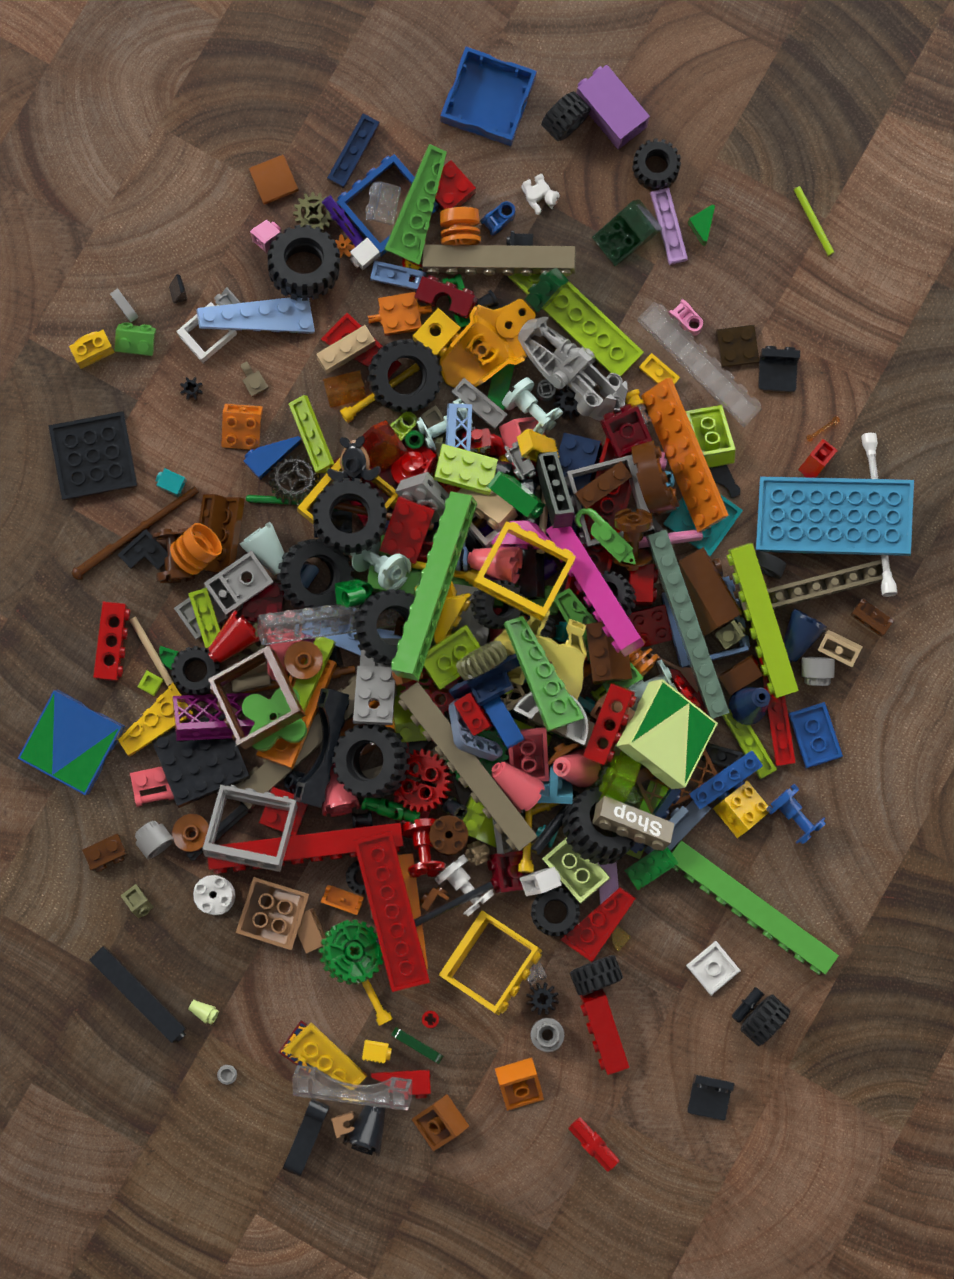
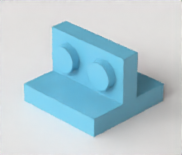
M553 764L550 765L549 781H543L545 789H541L539 794L542 796L537 803L572 804V784L556 775L553 770Z

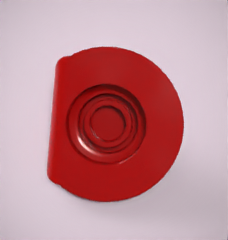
M421 446L418 449H411L409 447L402 449L394 457L391 464V473L394 480L399 484L401 480L422 473H429L437 455L425 446Z

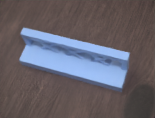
M447 404L446 445L457 448L461 444L465 450L470 451L472 404ZM457 408H468L467 417L463 421L456 416ZM462 425L467 431V435L460 441L456 436V430Z

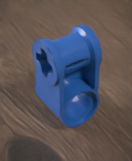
M503 202L493 211L486 214L480 220V223L489 229L491 236H494L515 218V206L511 202ZM510 208L512 213L506 216L502 214V210Z

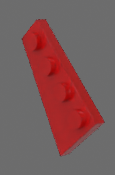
M346 313L321 338V341L330 346L362 326ZM374 338L375 346L357 356L354 360L369 367V364L372 363V357L383 346ZM398 360L394 361L389 367L388 379L402 366Z

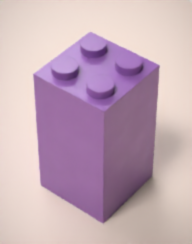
M605 65L603 68L601 66L598 67L589 79L584 78L578 83L577 94L591 107L589 115L619 150L647 128L650 116L610 67Z

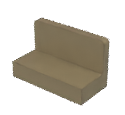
M265 662L231 681L234 694L270 686L271 681L267 673V663Z

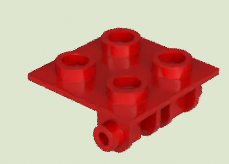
M665 604L632 612L631 615H628L634 628L645 641L643 647L673 640Z

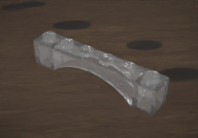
M297 1065L293 1075V1096L408 1110L412 1099V1080L392 1077L377 1084L354 1085L333 1079L316 1067Z

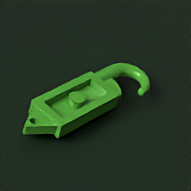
M583 508L577 512L575 522L579 528L582 527L580 517L585 514L589 515L595 521L591 527L592 536L619 562L636 564L632 551L633 548L595 510Z

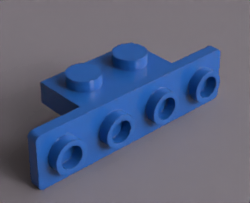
M750 751L689 795L697 807L702 809L716 798L722 800L729 795L728 790L732 787L737 789L745 784L743 780L763 765L755 753Z

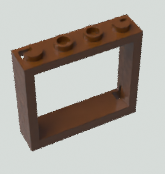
M269 645L208 679L211 684L210 691L219 701L217 706L221 713L224 712L226 716L224 721L227 727L232 729L234 733L232 735L233 740H235L237 746L240 745L244 749L306 716L275 650ZM268 661L291 711L245 736L222 686Z

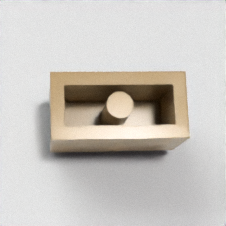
M828 630L818 651L853 667L863 646Z

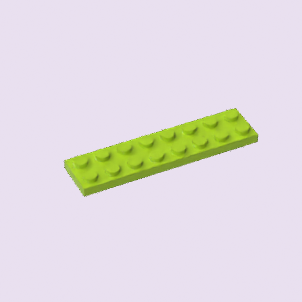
M514 273V275L508 277L528 295V289L533 284H538L540 281L538 278L541 274L524 276ZM570 282L565 285L547 307L542 309L581 347L583 346L591 350L595 360L609 373H616L621 377L644 354L630 338Z

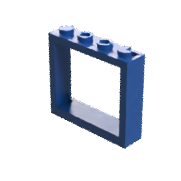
M395 154L391 157H385L378 168H372L366 174V178L362 181H356L348 193L345 191L337 198L338 206L345 210L344 214L365 239L368 238L380 251L381 257L388 252L384 248L390 235L379 243L346 204L392 165H395L412 184L414 176ZM434 201L431 215L438 210V203Z

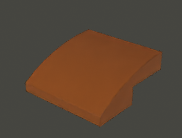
M284 155L249 168L264 205L299 191Z

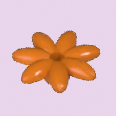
M340 234L339 241L335 240L340 252V258L343 256V253L350 257L349 250L354 249L355 246L349 244L351 242L349 238L344 240L343 235Z

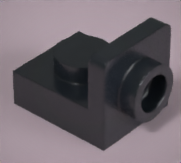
M511 231V235L507 236L506 246H533V234H521Z

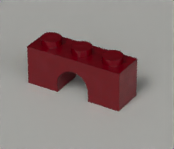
M431 275L428 278L422 276L414 296L417 301L435 307L440 297L450 296L452 303L449 311L452 314L469 320L470 313L478 299L473 295V291L463 288V291L456 288L457 285L450 282L440 283L438 278Z

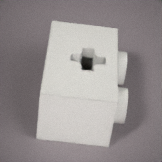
M555 867L538 870L520 878L526 896L541 894L561 886V877Z

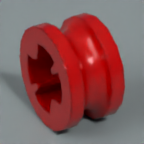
M435 1011L425 1012L422 1016L423 1025L427 1028L437 1026L439 1022L438 1014ZM428 1014H433V1017L436 1018V1022H432L433 1025H428V1021H425V1016L428 1017Z

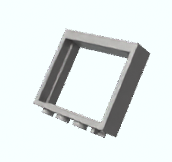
M632 455L565 473V482L567 488H569L570 499L575 510L574 522L577 512L582 508L574 496L577 490L573 478L612 468L620 461L625 464V467L632 475L629 482L637 509L649 512L636 475L638 473L637 465H634ZM582 515L580 517L582 525L580 528L581 533H579L580 542L584 544L585 548L601 544L596 539L590 540L585 518ZM652 525V527H651L649 530L644 531V532H648V531L653 530V529H654V526ZM624 532L618 533L622 538L624 537Z
M220 785L202 849L204 856L280 872L298 808L296 800L289 799L288 796L278 797L270 792L258 793L250 788L243 790L234 785ZM226 799L289 811L277 857L214 844Z

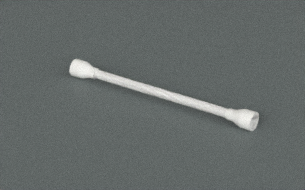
M866 433L861 438L869 460L871 479H878L875 458L878 444L877 434ZM881 555L883 569L881 592L884 597L897 594V586L890 571L889 555Z

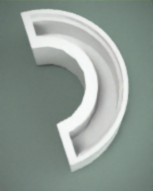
M531 692L522 697L513 709L531 719L539 711ZM573 697L584 715V719L567 725L565 736L584 745L588 735V720L583 707Z

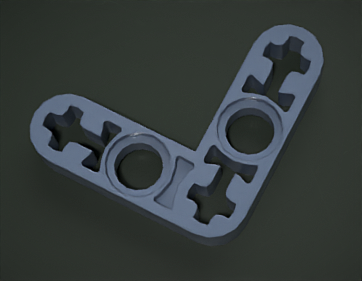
M459 698L455 699L449 704L448 709L456 747L461 751L489 761H495L502 756V748L498 743L478 735H472L454 705V702L459 700Z

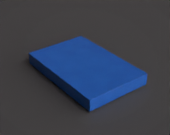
M825 702L788 713L805 768L843 757Z

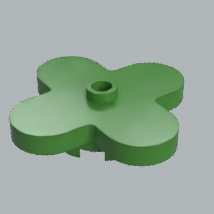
M281 688L275 691L271 699H267L259 694H252L246 697L242 704L244 715L255 723L249 734L273 722L274 720L271 719L274 716H277L276 719L291 711ZM293 688V690H294V692H295V694H296V696H297V698H298V700H299V702H300V696H299L298 692L296 691V689ZM299 719L252 745V747L258 751H267L280 738L289 743H298L305 738L307 726L302 719Z

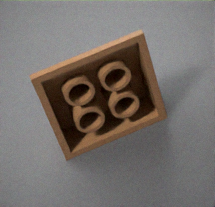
M253 877L236 933L292 950L309 894Z

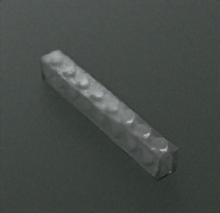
M654 302L639 316L638 322L743 427L749 424L761 412V403L755 397L751 398L747 394V389L742 384L738 385L733 380L734 376L728 370L724 371L720 367V362L715 357L711 358L707 354V349L702 344L698 345L693 340L694 336L688 330L684 331L680 327V322L675 317L671 318L667 314V309L662 304L658 305Z
M335 604L258 615L257 634L262 645L353 633L356 632V629H353V623L357 620L354 616L360 610V605L346 608L343 605ZM393 609L384 610L377 619V629L395 627L397 618H404Z

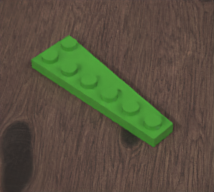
M428 144L384 250L417 265L421 261L430 217L447 151Z
M570 588L556 596L554 602L567 624L569 619L583 624L597 623ZM585 629L583 637L585 646L587 648L586 657L590 662L587 634ZM630 662L633 680L604 683L602 685L608 693L612 683L629 688L643 680V677Z
M521 616L506 621L504 623L505 629L547 732L584 719V715L573 697L567 692L564 682L558 677L553 664H550L544 649L538 643L525 618Z

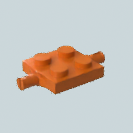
M415 292L378 298L379 314L368 316L369 324L380 322L385 336L417 331L422 326L421 314L432 313L431 305L420 307L414 298Z

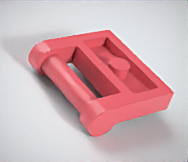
M162 766L130 773L136 807L154 801L174 799ZM166 786L167 791L141 796L140 791Z

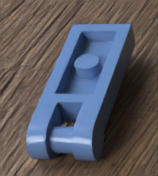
M374 260L370 280L417 291L422 276L425 277L426 273ZM410 276L415 277V282H409Z

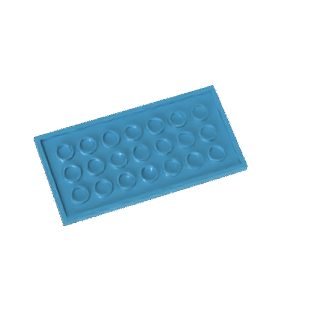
M760 477L756 550L784 553L911 556L914 480Z

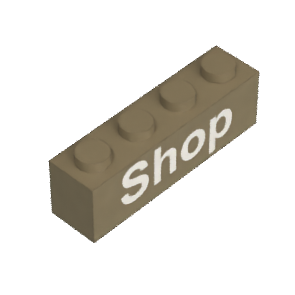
M604 796L596 804L592 823L602 829L613 831L619 836L628 837L637 843H643L655 850L661 851L671 843L674 823L607 796Z

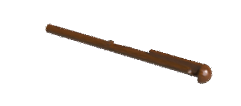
M194 486L152 517L141 522L138 527L114 544H109L77 568L74 567L72 569V576L76 580H82L84 573L199 493L197 488Z

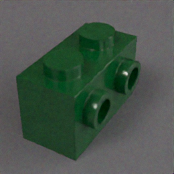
M557 268L549 272L544 271L538 278L540 280L538 284L535 283L528 289L529 294L525 300L537 312L547 307L569 282Z

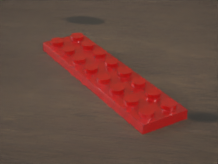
M392 831L354 840L392 992L430 983Z

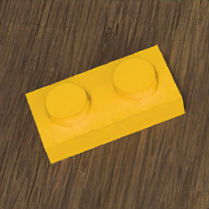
M652 353L639 366V369L656 384L666 378H672L675 385L680 379L675 372Z

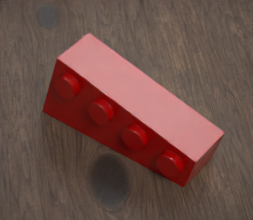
M603 989L583 996L580 995L583 1004L580 1005L583 1016H587L589 1023H586L588 1032L593 1034L595 1041H592L594 1050L599 1052L601 1057L598 1059L601 1071L605 1070L607 1075L630 1068Z

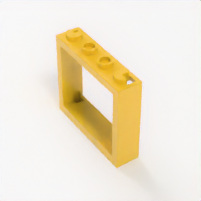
M340 458L331 469L342 471ZM328 473L297 507V512L312 524L313 515L308 510L317 501L316 498L319 493L322 494L323 489L327 485L330 486L334 481L328 476ZM378 476L371 482L390 497L385 503L386 510L394 509L399 495L392 486Z
M506 521L479 571L473 587L543 622L576 556L568 549L562 550L556 547V544L550 540L539 538L532 531L527 532L521 529V526L517 523ZM507 533L566 562L543 607L484 577Z
M482 910L439 976L499 1016L507 1010L511 997H515L519 992L521 982L529 977L533 964H537L542 956V950ZM488 923H491L531 950V953L495 1006L453 978Z

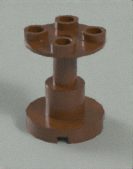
M631 508L620 510L615 514L614 525L618 530L624 532L623 538L633 548L632 551L636 564L619 562L615 557L614 563L625 566L630 571H636L639 567L652 563L651 553L639 548V541L643 539V532L649 530L653 525L652 514L643 509H636V512H631Z
M188 528L178 529V532H172V529H161L160 532L153 533V539L167 541L168 557L164 558L165 571L156 574L157 582L180 583L184 578H186V582L195 579V575L185 572L177 565L170 552L171 544L183 535Z
M451 815L442 816L435 820L429 833L433 848L438 853L446 856L456 855L461 852L468 840V830L465 823L458 817ZM451 832L453 836L448 839L445 837V834Z

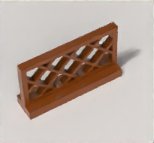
M706 749L703 752L706 759L705 767H695L703 771L700 781L692 778L689 779L698 783V787L704 784L702 780L705 772L713 774V776L717 775ZM646 767L633 773L632 777L636 781L650 813L654 811L651 805L653 796L660 799L663 798L654 794L657 784L667 785L659 781L658 778L657 780L652 779L654 775ZM646 780L656 782L652 793L645 791L641 783ZM685 788L680 789L681 796L675 804L672 803L670 807L691 798L690 795L682 797L683 793L690 794L691 792L685 791Z

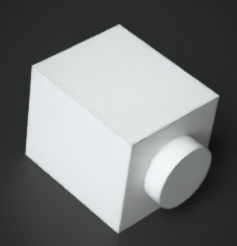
M366 238L350 251V256L352 257L350 261L356 268L360 267L364 270L380 257V251Z

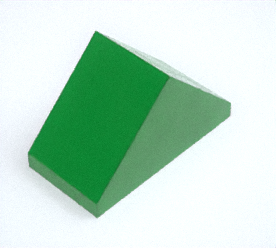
M715 205L708 206L688 220V225L703 246H706Z

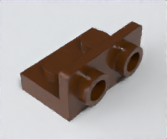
M118 833L82 849L90 870H95L96 873L106 869V864L111 862L117 864L125 860L124 856L128 855Z

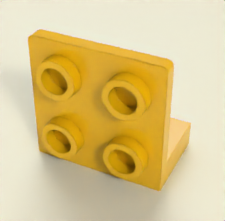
M748 781L713 808L737 838L769 813L766 810L768 805Z

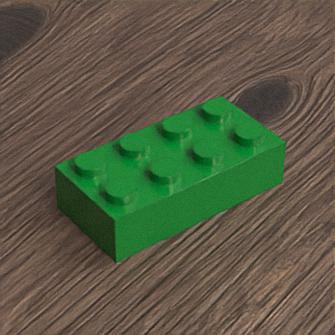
M666 847L663 851H652L624 871L636 889L639 890L677 865L678 861L669 848Z

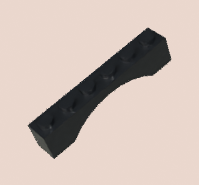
M321 688L317 703V710L322 724L321 748L310 771L297 782L293 799L298 803L321 808L325 801V790L330 782L331 767L334 765L332 763V757H335L334 748L339 745L340 731L345 723V711L349 707V694Z

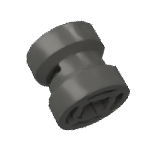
M542 380L537 386L536 395L541 401L548 402L554 398L556 387L548 380Z

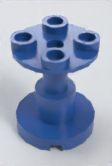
M794 783L791 786L792 790L789 788L771 803L773 807L768 806L766 810L771 815L779 809L788 820L792 818L805 832L795 843L800 842L804 844L812 837L810 833L813 830L819 831L826 823L824 822L825 817H823L813 825L801 812L803 807L793 797L799 791V788Z

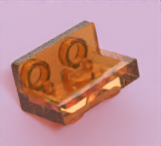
M360 370L323 379L331 408L358 402L366 398Z

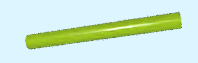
M800 186L795 188L794 192L828 256L834 254L835 252Z

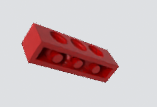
M102 602L94 679L118 682L119 677L122 678L123 666H120L121 658H125L126 648L123 647V640L127 639L128 628H125L126 620L129 621L130 609H127L128 606L126 604ZM114 618H118L120 621L116 628L110 626V621ZM116 637L117 644L113 647L108 646L109 638ZM109 656L115 658V662L111 666L105 664V660Z
M614 683L610 685L583 757L603 765L612 762L615 755L613 751L614 746L622 735L620 733L621 728L626 726L629 720L628 710L633 708L637 697L634 696V691ZM616 701L622 703L623 708L620 712L614 710V703ZM610 719H612L616 725L614 730L612 731L609 730L606 725L607 721ZM603 737L608 740V747L605 749L599 744L600 739Z

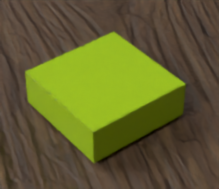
M146 671L137 687L155 697L164 679Z

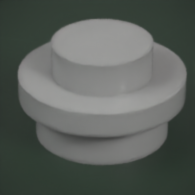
M224 1065L218 1070L217 1077L221 1083L228 1085L236 1080L237 1071L231 1065Z

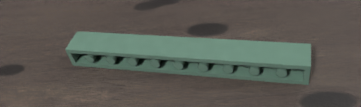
M667 530L647 535L646 539L706 713L712 719L727 714L729 710Z

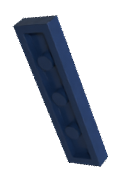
M364 113L362 114L327 180L345 188L380 125L379 121Z
M669 788L651 814L665 819L669 814L668 808L672 803L675 804L679 800L681 790ZM636 842L630 850L634 853L641 852L646 844Z

